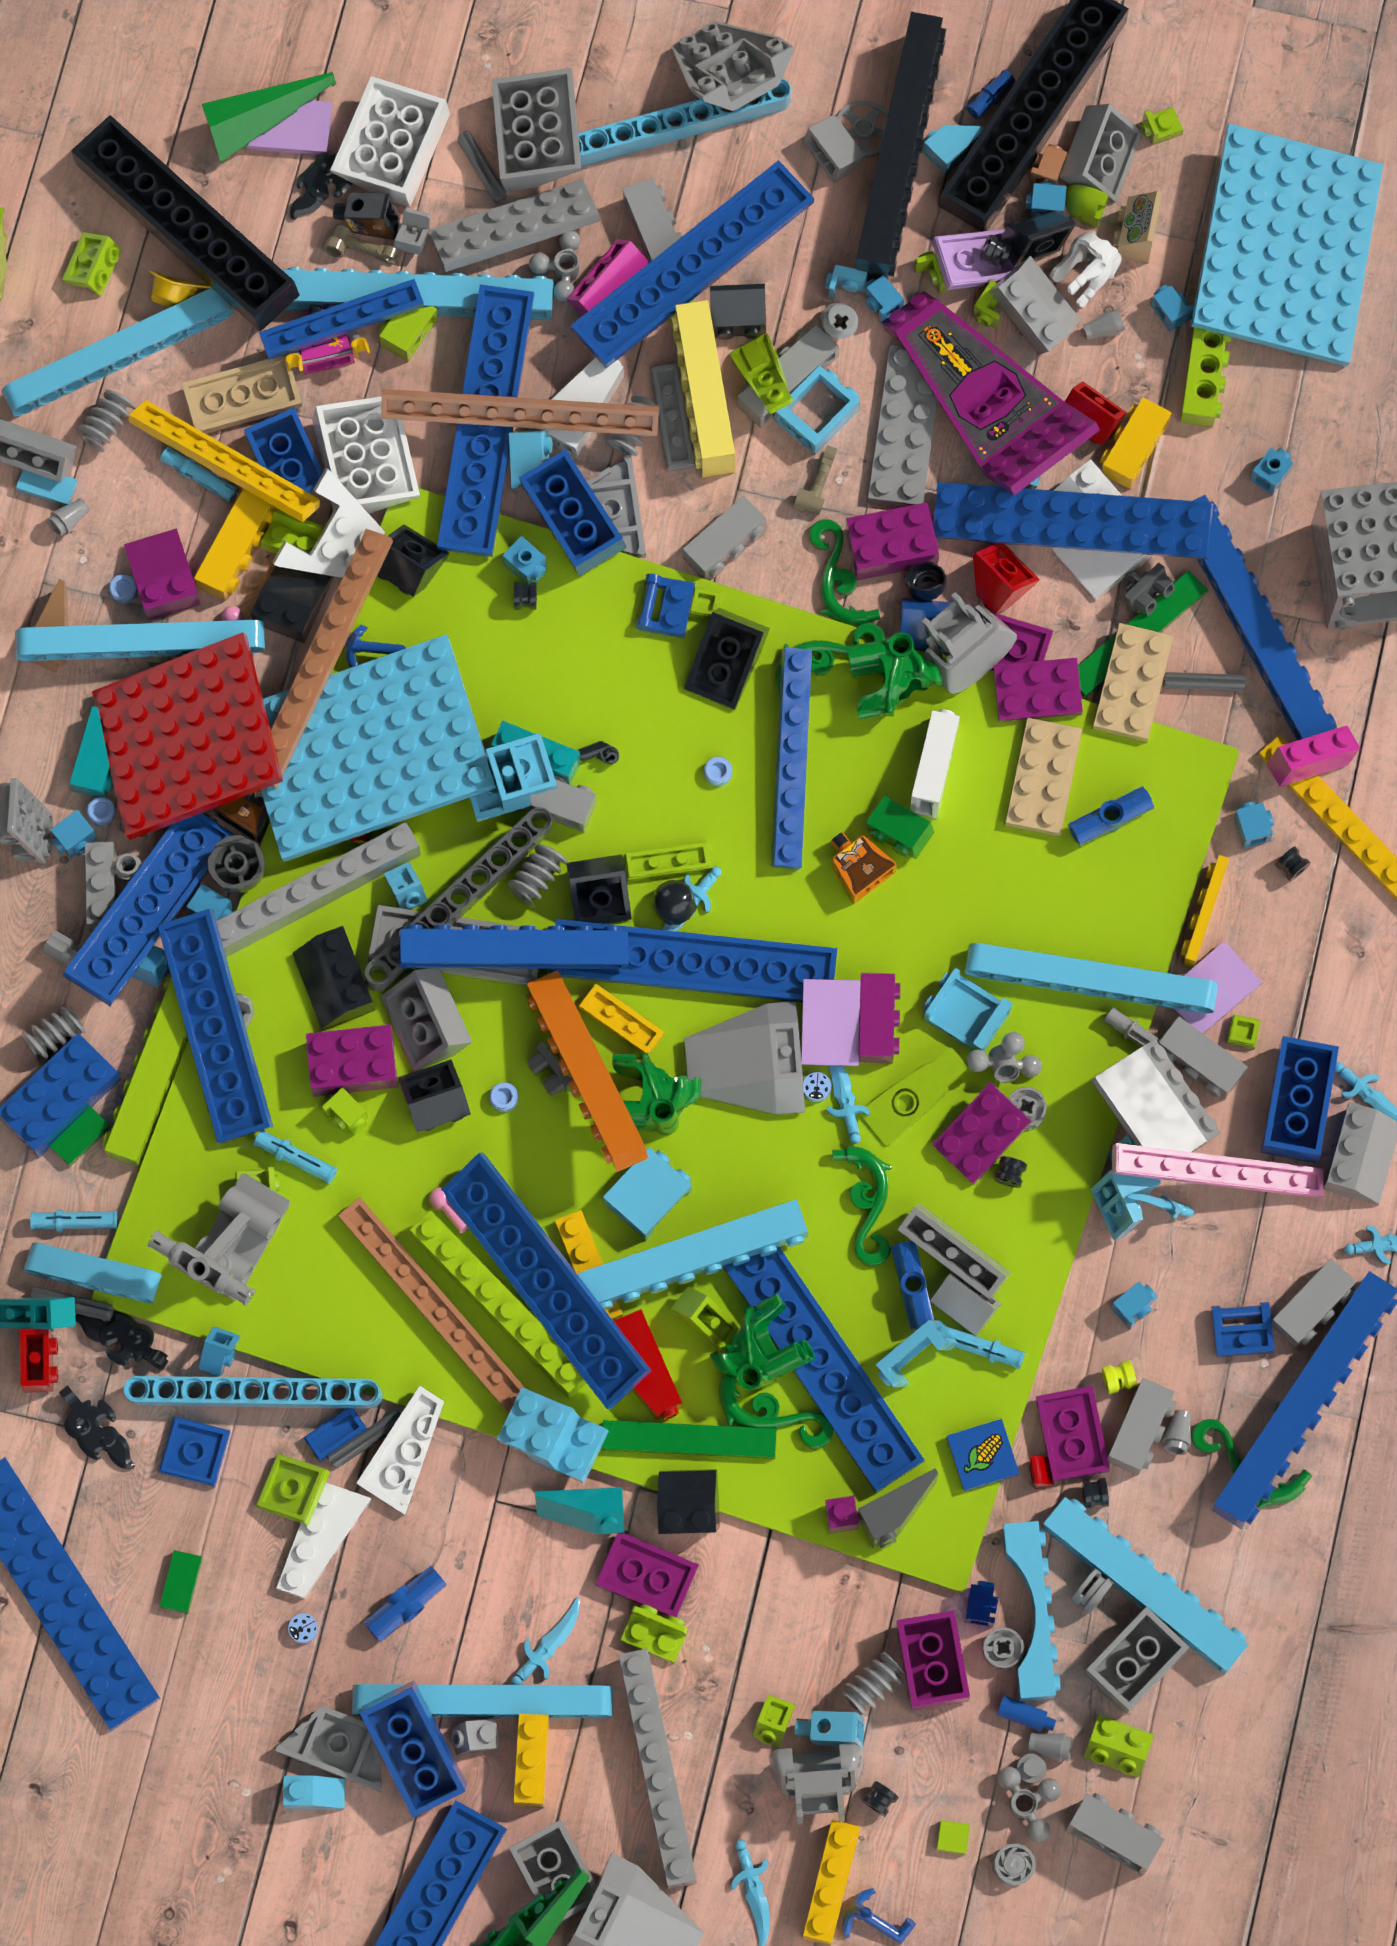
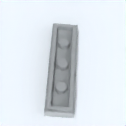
M671 363L651 366L650 371L656 405L659 407V424L667 470L670 472L695 468L678 364Z

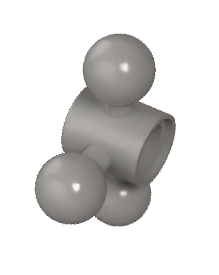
M573 230L560 235L559 245L563 250L556 254L554 260H550L543 253H536L529 260L530 270L537 275H543L549 270H555L556 277L560 282L555 285L553 294L560 302H568L566 298L575 289L570 282L575 281L580 273L579 258L574 251L580 246L581 240L578 233ZM564 263H571L572 265H574L571 269L568 270L562 269L560 267Z
M1017 1032L1007 1033L1002 1039V1045L992 1048L989 1052V1057L982 1050H973L966 1058V1064L971 1071L982 1072L987 1067H992L995 1079L1002 1083L1015 1080L1020 1072L1026 1077H1035L1042 1069L1040 1059L1034 1055H1027L1021 1060H1016L1015 1054L1020 1053L1025 1045L1024 1038Z
M1013 1767L1003 1768L998 1773L997 1780L1003 1789L1010 1790L1013 1795L1010 1802L1011 1813L1018 1819L1027 1820L1029 1823L1027 1835L1032 1841H1045L1050 1835V1827L1045 1820L1036 1817L1035 1811L1038 1802L1042 1800L1053 1802L1059 1798L1061 1794L1060 1784L1054 1779L1047 1778L1040 1782L1038 1791L1035 1793L1025 1789L1021 1790L1019 1786L1021 1782L1019 1771ZM1020 1797L1028 1798L1032 1803V1809L1028 1812H1021L1016 1807V1800Z

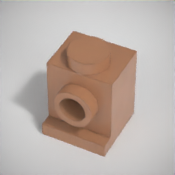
M1047 145L1044 154L1039 153L1036 158L1035 165L1031 170L1030 183L1052 182L1058 185L1067 152L1057 145Z

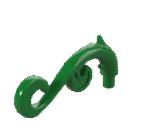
M830 519L817 521L809 531V540L815 548L827 551L830 548L829 544L821 540V535L824 532L831 531L836 536L834 548L821 577V597L826 609L821 610L820 613L854 627L863 623L880 620L878 609L865 611L864 609L856 610L853 606H849V609L842 607L836 600L833 593V584L835 582L842 584L837 587L836 592L847 596L856 590L857 581L855 575L850 570H835L844 542L841 526Z
M872 623L859 625L853 634V644L855 645L859 644V639L863 636H870L874 642L885 640L882 629ZM814 640L803 642L793 647L812 650V653L821 655L820 660L815 659L812 655L811 673L816 676H823L833 668L834 657L832 653L848 655L846 645L830 641ZM782 656L776 668V682L779 691Z
M846 1146V1149L832 1150L833 1161L847 1160V1163H854L860 1170L863 1165L871 1172L874 1178L875 1194L872 1198H868L865 1195L867 1191L872 1189V1186L866 1182H857L853 1185L850 1191V1198L856 1208L869 1210L856 1238V1256L860 1262L867 1266H879L885 1263L890 1255L889 1242L880 1234H872L871 1239L875 1240L879 1246L878 1251L873 1254L865 1252L863 1242L884 1209L889 1187L888 1176L885 1170H892V1166L883 1162L869 1150L861 1147Z
M725 1374V1376L721 1377L718 1390L719 1399L727 1417L728 1426H732L733 1421H736L745 1427L777 1429L802 1421L813 1420L821 1425V1432L817 1436H811L807 1433L806 1426H801L799 1435L805 1446L811 1449H819L825 1447L830 1442L833 1436V1429L823 1414L803 1412L777 1417L780 1408L778 1400L772 1394L759 1393L753 1399L752 1408L755 1413H758L761 1408L766 1409L767 1413L761 1417L753 1416L744 1411L736 1400V1397L740 1398L741 1396L736 1389L738 1383L736 1376Z
M1215 1419L1202 1420L1196 1424L1191 1436L1195 1448L1202 1453L1218 1451L1221 1448L1220 1443L1209 1444L1205 1440L1207 1431H1218L1224 1440L1234 1474L1241 1464V1460L1229 1431L1221 1422ZM1303 1469L1297 1478H1292L1289 1483L1279 1482L1278 1486L1280 1488L1274 1489L1267 1501L1261 1499L1257 1508L1261 1509L1266 1506L1284 1504L1295 1500L1306 1490L1304 1486L1312 1478V1475Z

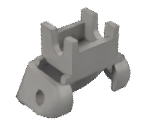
M955 592L951 595L954 601L933 620L929 621L927 618L922 620L930 635L926 639V643L930 647L925 651V659L939 667L942 686L952 694L965 690L982 678L994 665L1004 658L1017 640V634L997 616L980 605H977L975 608L969 604L965 605L962 598ZM937 644L949 654L946 658V663L942 660L943 655Z
M839 1744L840 1751H814L792 1754V1748L777 1749L770 1754V1771L782 1794L796 1800L798 1824H804L803 1815L838 1812L839 1821H845L843 1795H849V1792L856 1789L864 1767V1753L859 1745Z

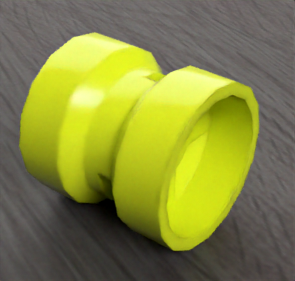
M1130 1360L1122 1361L1119 1366L1107 1365L1101 1368L1104 1384L1109 1395L1118 1393L1119 1389L1122 1388L1128 1390L1137 1388L1136 1376Z

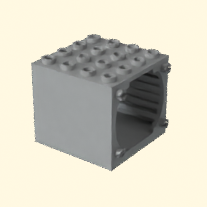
M1397 482L1321 490L1311 522V530L1327 629L1344 630L1347 626L1397 621Z

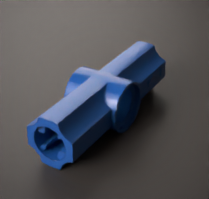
M1142 786L1116 800L1106 801L1100 808L1070 822L1068 827L1074 841L1080 847L1107 832L1117 831L1121 825L1153 810L1154 805L1148 791ZM1109 811L1114 812L1118 815V819L1109 821L1104 817V814Z
M906 1241L891 1246L910 1330L913 1331L919 1329L928 1320H934L916 1243ZM909 1280H916L920 1283L921 1288L916 1292H911L906 1289L905 1283Z
M430 1565L410 1584L403 1585L386 1600L387 1603L366 1620L364 1624L381 1643L403 1623L406 1624L413 1620L425 1608L424 1605L444 1589L447 1584Z

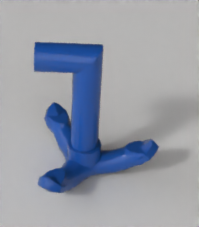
M360 625L351 632L345 643L346 660L350 668L359 665L356 661L355 653L367 652L389 655L406 649L404 645L361 641L360 637L368 629L365 625Z
M874 1888L857 1894L843 1917L842 1929L845 1938H850V1931L853 1928L852 1923L854 1918L864 1921L901 1945L916 1926V1923L912 1919L906 1918L899 1929L875 1915L870 1908L863 1905L866 1900L870 1899L871 1895L876 1893Z

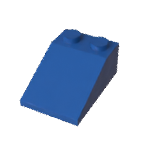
M295 407L244 429V434L259 465L306 492L313 491L323 471Z

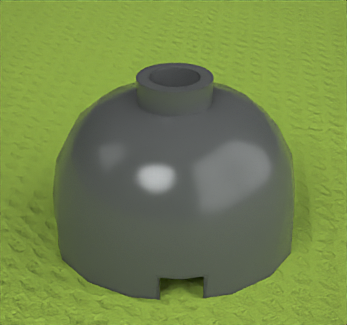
M241 835L228 836L218 841L215 849L209 855L208 870L215 883L225 891L244 893L255 888L262 880L265 872V859L258 844L254 841L246 839Z

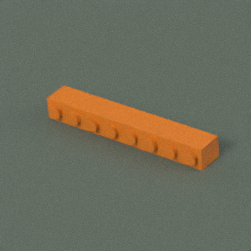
M558 970L527 983L530 995L526 996L528 1005L532 1012L537 1010L539 1013V1017H536L542 1033L548 1032L550 1036L547 1042L552 1054L558 1053L561 1058L557 1062L563 1076L568 1074L570 1076L569 1088L574 1098L580 1097L582 1101L579 1104V1108L584 1119L590 1118L593 1123L589 1127L595 1141L601 1140L604 1146L600 1150L607 1164L612 1162L616 1172H619L648 1159L644 1142Z

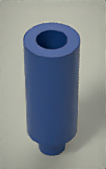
M1003 1696L997 1713L999 1717L1040 1732L1042 1727L1053 1731L1057 1721L1047 1717V1711L1007 1696Z

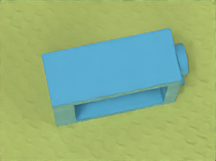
M819 365L790 394L793 402L775 412L774 420L810 452L816 455L859 411V395L851 387H844L833 371L830 369L825 370ZM820 381L844 401L846 405L819 433H816L794 414L791 409Z

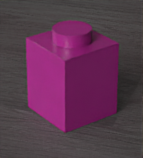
M854 1495L825 1500L829 1534L858 1530L859 1521Z

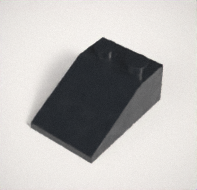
M275 566L262 587L252 609V620L263 621L265 629L305 644L334 576Z
M721 608L714 610L684 689L735 710L761 654L770 628Z

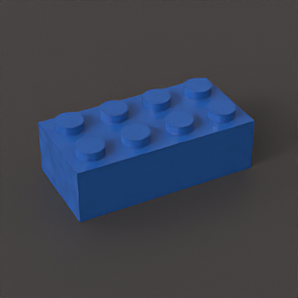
M566 449L519 477L523 489L579 577L626 548L623 537Z
M77 1033L0 1107V1120L40 1158L50 1148V1144L89 1106L93 1107L121 1078L118 1071Z
M1286 1036L1282 1037L1279 1044L1261 1153L1312 1163L1318 1162L1323 1144L1339 1046Z
M415 1680L361 1707L360 1715L412 1817L420 1815L466 1792L467 1782Z

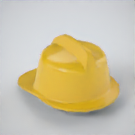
M148 271L154 275L152 301L169 308L191 298L198 287L211 288L206 283L176 279L155 271Z

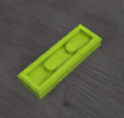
M708 841L624 853L628 882L710 871L712 868Z

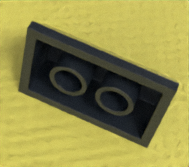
M343 926L316 935L292 953L322 1030L375 1011L372 998Z

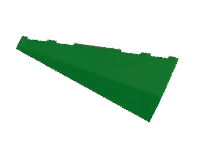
M333 72L203 103L204 115L220 163L226 162L230 155L239 149L243 150L253 139L261 134H266L292 116L299 107L309 100L312 102L319 93L329 86H335L336 81Z
M578 1866L575 1868L576 1874L565 1882L561 1880L556 1882L552 1892L546 1896L539 1895L508 1918V1924L501 1930L489 1932L487 1940L479 1946H546L590 1878V1875Z

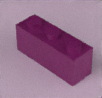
M861 973L859 1062L893 1063L894 1055H899V1038H894V1027H900V1010L894 1009L895 1000H900V983H895V974Z

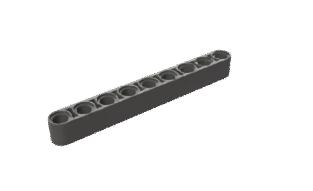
M538 807L527 813L411 924L422 925V929H434L435 925H450L452 927L521 862L536 845L540 844L549 835L552 826L550 812L545 808ZM540 818L547 824L543 828H536L531 822ZM521 837L527 843L523 847H516L511 841L514 838ZM496 856H501L507 862L503 866H496L491 860ZM476 875H481L487 881L483 885H476L471 879ZM456 894H461L465 896L466 901L462 904H455L451 898ZM436 913H441L446 917V920L438 924L433 922L431 917ZM399 935L371 960L365 968V983L372 991H383L407 969L399 968V962L393 961L390 957L392 953L399 951ZM378 970L382 971L385 977L381 981H374L371 979L370 974Z

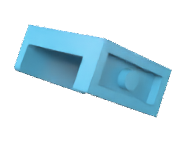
M955 968L951 974L946 972L938 984V987L941 989L936 997L931 995L923 1007V1010L926 1011L924 1021L972 1051H985L1012 1011L1013 1003L1004 997L1002 1000L997 999L961 976L960 970Z
M650 1147L646 1150L648 1159L632 1165L603 1196V1203L645 1241L654 1233L653 1229L681 1198L692 1191V1184L689 1183L691 1178L683 1170L678 1169L676 1171L668 1164L670 1160L660 1150L654 1152Z
M928 1320L876 1364L880 1369L878 1375L887 1386L892 1384L893 1387H906L909 1381L900 1371L903 1366L931 1343H933L937 1350H950L958 1342L941 1321Z

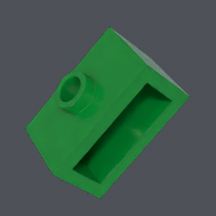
M883 796L866 821L869 836L880 844L888 843L893 846L892 849L897 854L903 857L909 855L917 859L934 834L930 821L886 796Z

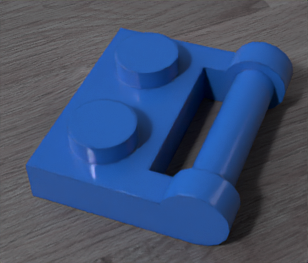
M646 574L644 583L647 586L641 616L637 618L635 627L641 631L685 638L695 583L664 578L656 574ZM657 588L665 589L659 622L651 620Z
M1260 1302L1258 1306L1232 1308L1211 1306L1216 1358L1274 1353L1269 1302ZM1261 1317L1262 1322L1260 1324L1223 1326L1222 1320Z

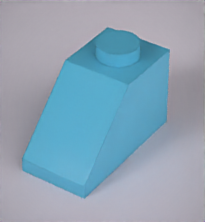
M943 125L938 131L934 129L925 137L923 153L946 175L965 159L985 128L983 126Z
M548 430L515 431L509 433L511 488L522 487L519 477L549 459V453H552L553 444L552 438L548 437Z
M284 1776L283 1806L285 1809H345V1779L322 1776Z

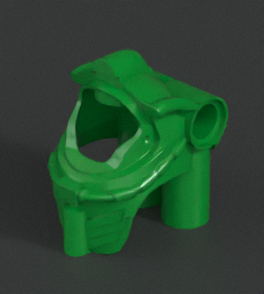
M896 633L890 639L885 638L884 641L847 646L852 677L882 673L885 678V684L881 689L861 697L857 702L859 720L880 717L882 713H885V716L894 717V712L899 704L906 701L914 691H925L929 686L935 685L939 687L942 685L939 667L925 658L922 659L914 650L912 638L906 633Z
M642 1053L639 1057L636 1054H613L612 1065L618 1074L636 1078L643 1082L640 1101H623L637 1130H651V1132L657 1130V1132L663 1135L674 1133L678 1129L681 1112L699 1099L702 1079L694 1077V1080H690L686 1076L672 1078L665 1070L654 1065L648 1053ZM663 1114H670L665 1119L659 1118Z
M775 1294L757 1303V1307L745 1308V1316L742 1320L741 1328L734 1335L731 1346L721 1347L720 1353L715 1351L709 1354L716 1369L723 1374L735 1375L738 1384L745 1390H753L771 1385L777 1378L815 1360V1356L810 1344L805 1339L800 1342H794L778 1351L769 1335V1323L786 1309V1304L782 1301L779 1294Z

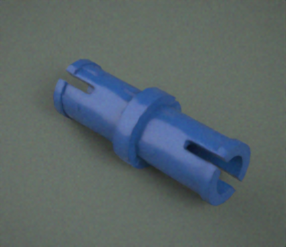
M1002 70L989 85L986 84L981 88L982 92L966 106L967 111L974 118L979 119L992 104H997L1001 100L1000 96L1015 83L1013 75L1007 70Z

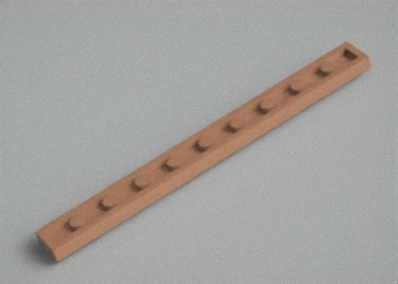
M393 389L382 390L381 419L657 436L658 406Z
M365 529L273 724L271 734L282 777L393 543L391 537ZM279 783L272 785L271 787L277 789Z
M359 1197L338 1215L339 1219L509 1414L521 1388L525 1387Z

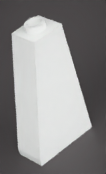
M595 358L551 400L609 403L624 377L623 366L617 360L606 369ZM528 428V431L548 430V437L552 438L553 446L562 451L566 449L569 455L575 458L578 457L592 433Z
M932 710L911 798L910 810L912 812L936 819L938 818L960 716H956L950 710Z

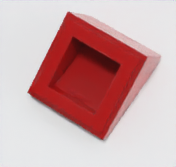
M1030 1456L1028 1465L1033 1488L1040 1489L1054 1486L1055 1482H1052L1048 1457Z

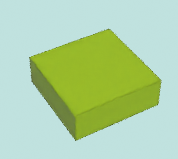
M694 587L689 616L710 619L712 612L719 608L722 592Z
M1233 1014L1227 1043L1255 1049L1261 1020Z
M941 1820L937 1851L966 1855L970 1824Z

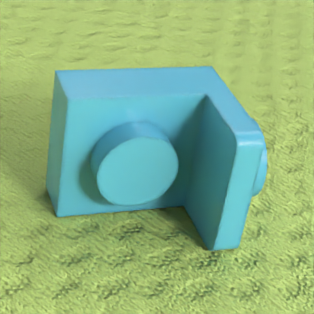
M835 265L833 274L828 273L825 282V289L829 290L828 299L834 300L837 286L852 293L857 291L864 292L863 286L867 283V272Z
M410 862L384 873L400 908L410 910L427 902L421 882Z

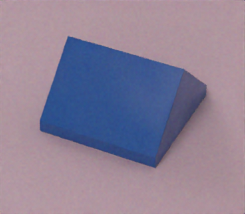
M901 598L899 633H906L912 638L915 651H926L930 647L926 643V639L930 635L922 620L925 618L929 621L933 620L952 602L919 601L917 599ZM937 644L941 653H947L940 645Z

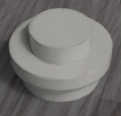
M1026 1754L1019 1760L1017 1770L1024 1782L1033 1784L1044 1778L1047 1767L1044 1759L1039 1755Z

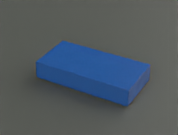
M347 1408L303 1438L318 1461L322 1462L330 1453L365 1431L367 1427L353 1408Z

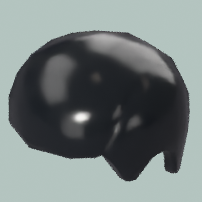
M924 562L910 566L907 575L904 576V581L910 596L919 601H932L944 592L947 584V575L937 564Z
M668 880L660 884L653 894L654 910L660 920L668 925H680L689 920L696 911L697 905L694 893L690 886L681 880Z

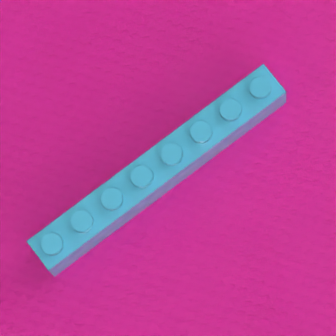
M797 1199L580 1272L578 1276L606 1311L613 1307L612 1303L624 1300V1303L639 1299L641 1293L650 1290L652 1294L666 1290L668 1284L677 1281L679 1284L691 1282L695 1279L694 1275L706 1272V1275L715 1274L721 1271L724 1265L733 1263L734 1266L744 1264L750 1260V1256L759 1253L761 1256H767L775 1253L777 1247L786 1244L788 1247L800 1245L804 1242V1238L808 1237V1230Z
M1064 1497L1043 1523L1042 1529L1093 1570L1095 1568L1098 1569L1104 1579L1109 1578L1113 1581V1586L1144 1610L1147 1606L1192 1650L1225 1675L1249 1645L1245 1642L1246 1636L1235 1627H1232L1230 1630L1222 1623L1223 1618L1214 1610L1209 1609L1207 1611L1200 1606V1599L1192 1592L1186 1590L1184 1593L1176 1586L1177 1581L1166 1572L1161 1574L1154 1569V1562L1146 1555L1141 1553L1138 1556L1130 1549L1132 1545L1120 1535L1115 1537L1108 1532L1107 1529L1109 1527L1104 1521L1096 1516L1094 1519L1084 1512L1086 1508L1074 1498L1070 1501Z

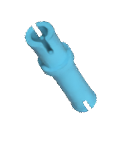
M167 446L163 451L160 461L180 472L179 475L183 478L188 477L228 503H231L236 497L239 490L238 487L228 483L223 478L196 463L195 460L182 455L170 446Z
M261 1130L257 1135L254 1146L276 1156V1160L280 1162L284 1160L327 1182V1184H330L338 1170L337 1167H333L313 1155L290 1145L291 1141L287 1139L283 1141L265 1132V1130Z
M57 1209L56 1212H31L30 1226L31 1230L56 1229L57 1232H63V1229H117L118 1212H63V1209Z
M944 1325L958 1342L954 1347L989 1358V1362L995 1363V1361L1020 1369L1025 1355L1024 1351L1001 1345V1341L998 1340L992 1342Z

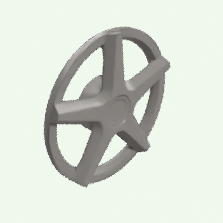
M857 101L841 109L836 117L840 121L842 115L845 114L853 125L852 129L847 132L852 138L859 139L860 148L865 154L864 158H869L880 154L881 149L880 146L870 151V138H883L885 131L876 128L874 123L880 112L886 118H888V112L876 103ZM859 105L873 107L866 117H858L850 108Z

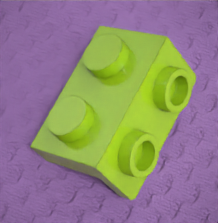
M1098 1715L1084 1758L1121 1771L1124 1774L1139 1777L1154 1734Z

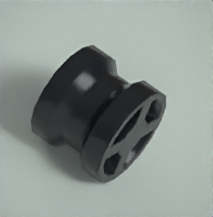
M990 235L983 245L980 260L985 262L991 261L994 263V266L1001 268L1010 254L1012 244L1007 241H998L996 236Z
M514 582V610H520L522 607L537 610V582H531L529 585Z
M1296 846L1289 849L1275 863L1278 869H1283L1286 872V878L1290 882L1300 876L1311 864L1307 858L1301 857L1299 854L1300 850Z
M1000 1157L999 1165L1001 1167L996 1172L994 1180L1005 1186L1021 1188L1023 1182L1021 1176L1022 1173L1026 1172L1028 1165L1016 1158Z
M1099 1478L1096 1482L1082 1480L1085 1508L1091 1509L1094 1505L1109 1507L1106 1478Z
M875 1781L872 1784V1791L870 1794L865 1795L862 1801L872 1810L886 1817L889 1813V1806L891 1803H896L899 1797L889 1788Z

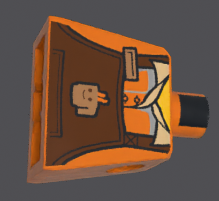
M841 832L830 841L831 845L838 852L832 858V868L853 904L896 873L897 864L865 836H860L852 843Z

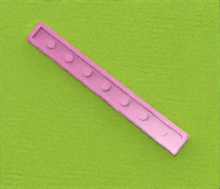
M1118 1143L1112 1145V1174L1313 1198L1324 1196V1168Z

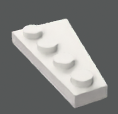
M419 1386L357 1481L358 1485L404 1515L409 1506L444 1404L443 1400Z
M326 1483L309 1526L300 1523L277 1585V1590L305 1599L372 1499Z

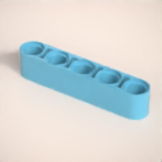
M34 1242L31 1244L23 1269L24 1272L40 1278L145 1303L154 1302L162 1277L161 1274L150 1269Z

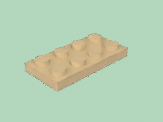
M288 354L183 382L182 387L194 427L207 434L279 414L294 407L295 409L303 407L292 368L290 372H287L285 358Z
M1119 623L1093 729L1144 742L1148 741L1174 636Z
M1027 718L1005 826L1061 836L1082 728Z

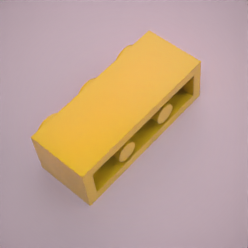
M1144 397L1138 405L1134 403L1126 417L1129 419L1125 428L1120 426L1114 436L1113 441L1116 442L1112 450L1107 448L1100 460V463L1103 464L1102 473L1107 478L1131 489L1170 423L1172 412Z
M519 1714L514 1788L515 1806L544 1808L549 1736L548 1715Z

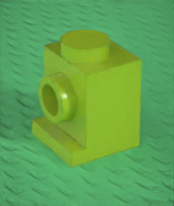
M343 1087L322 1106L323 1113L327 1117L333 1114L331 1120L341 1130L346 1127L350 1133L357 1134L367 1124L365 1121L368 1118L366 1111Z

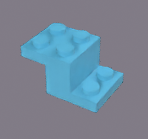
M541 733L486 749L487 759L497 788L469 798L476 820L479 822L531 806L530 796L556 789L557 784Z
M1129 1134L1118 1143L1136 1146ZM1111 1150V1151L1108 1153V1156H1109V1158H1110V1160H1111V1162H1112V1150ZM1110 1170L1090 1189L1114 1241L1124 1238L1143 1220L1142 1209L1138 1203L1141 1201L1129 1199L1127 1195L1132 1193L1148 1195L1161 1183L1159 1179L1112 1174V1170Z
M522 1387L497 1440L502 1444L524 1452L536 1464L584 1483L609 1431L602 1426L581 1418L573 1408Z

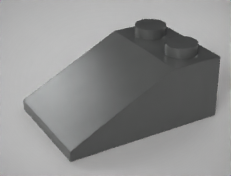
M936 1468L858 1508V1521L873 1549L878 1546L884 1549L897 1541L896 1538L936 1484L938 1477Z

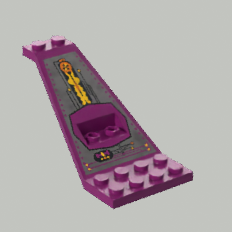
M925 291L912 297L907 304L899 310L892 312L887 319L881 322L886 332L899 339L983 474L1013 495H1016L1100 431L1094 420L1064 402L939 300Z

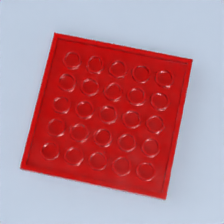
M244 632L92 691L95 707H98L110 772L125 835L129 840L283 782L248 638Z

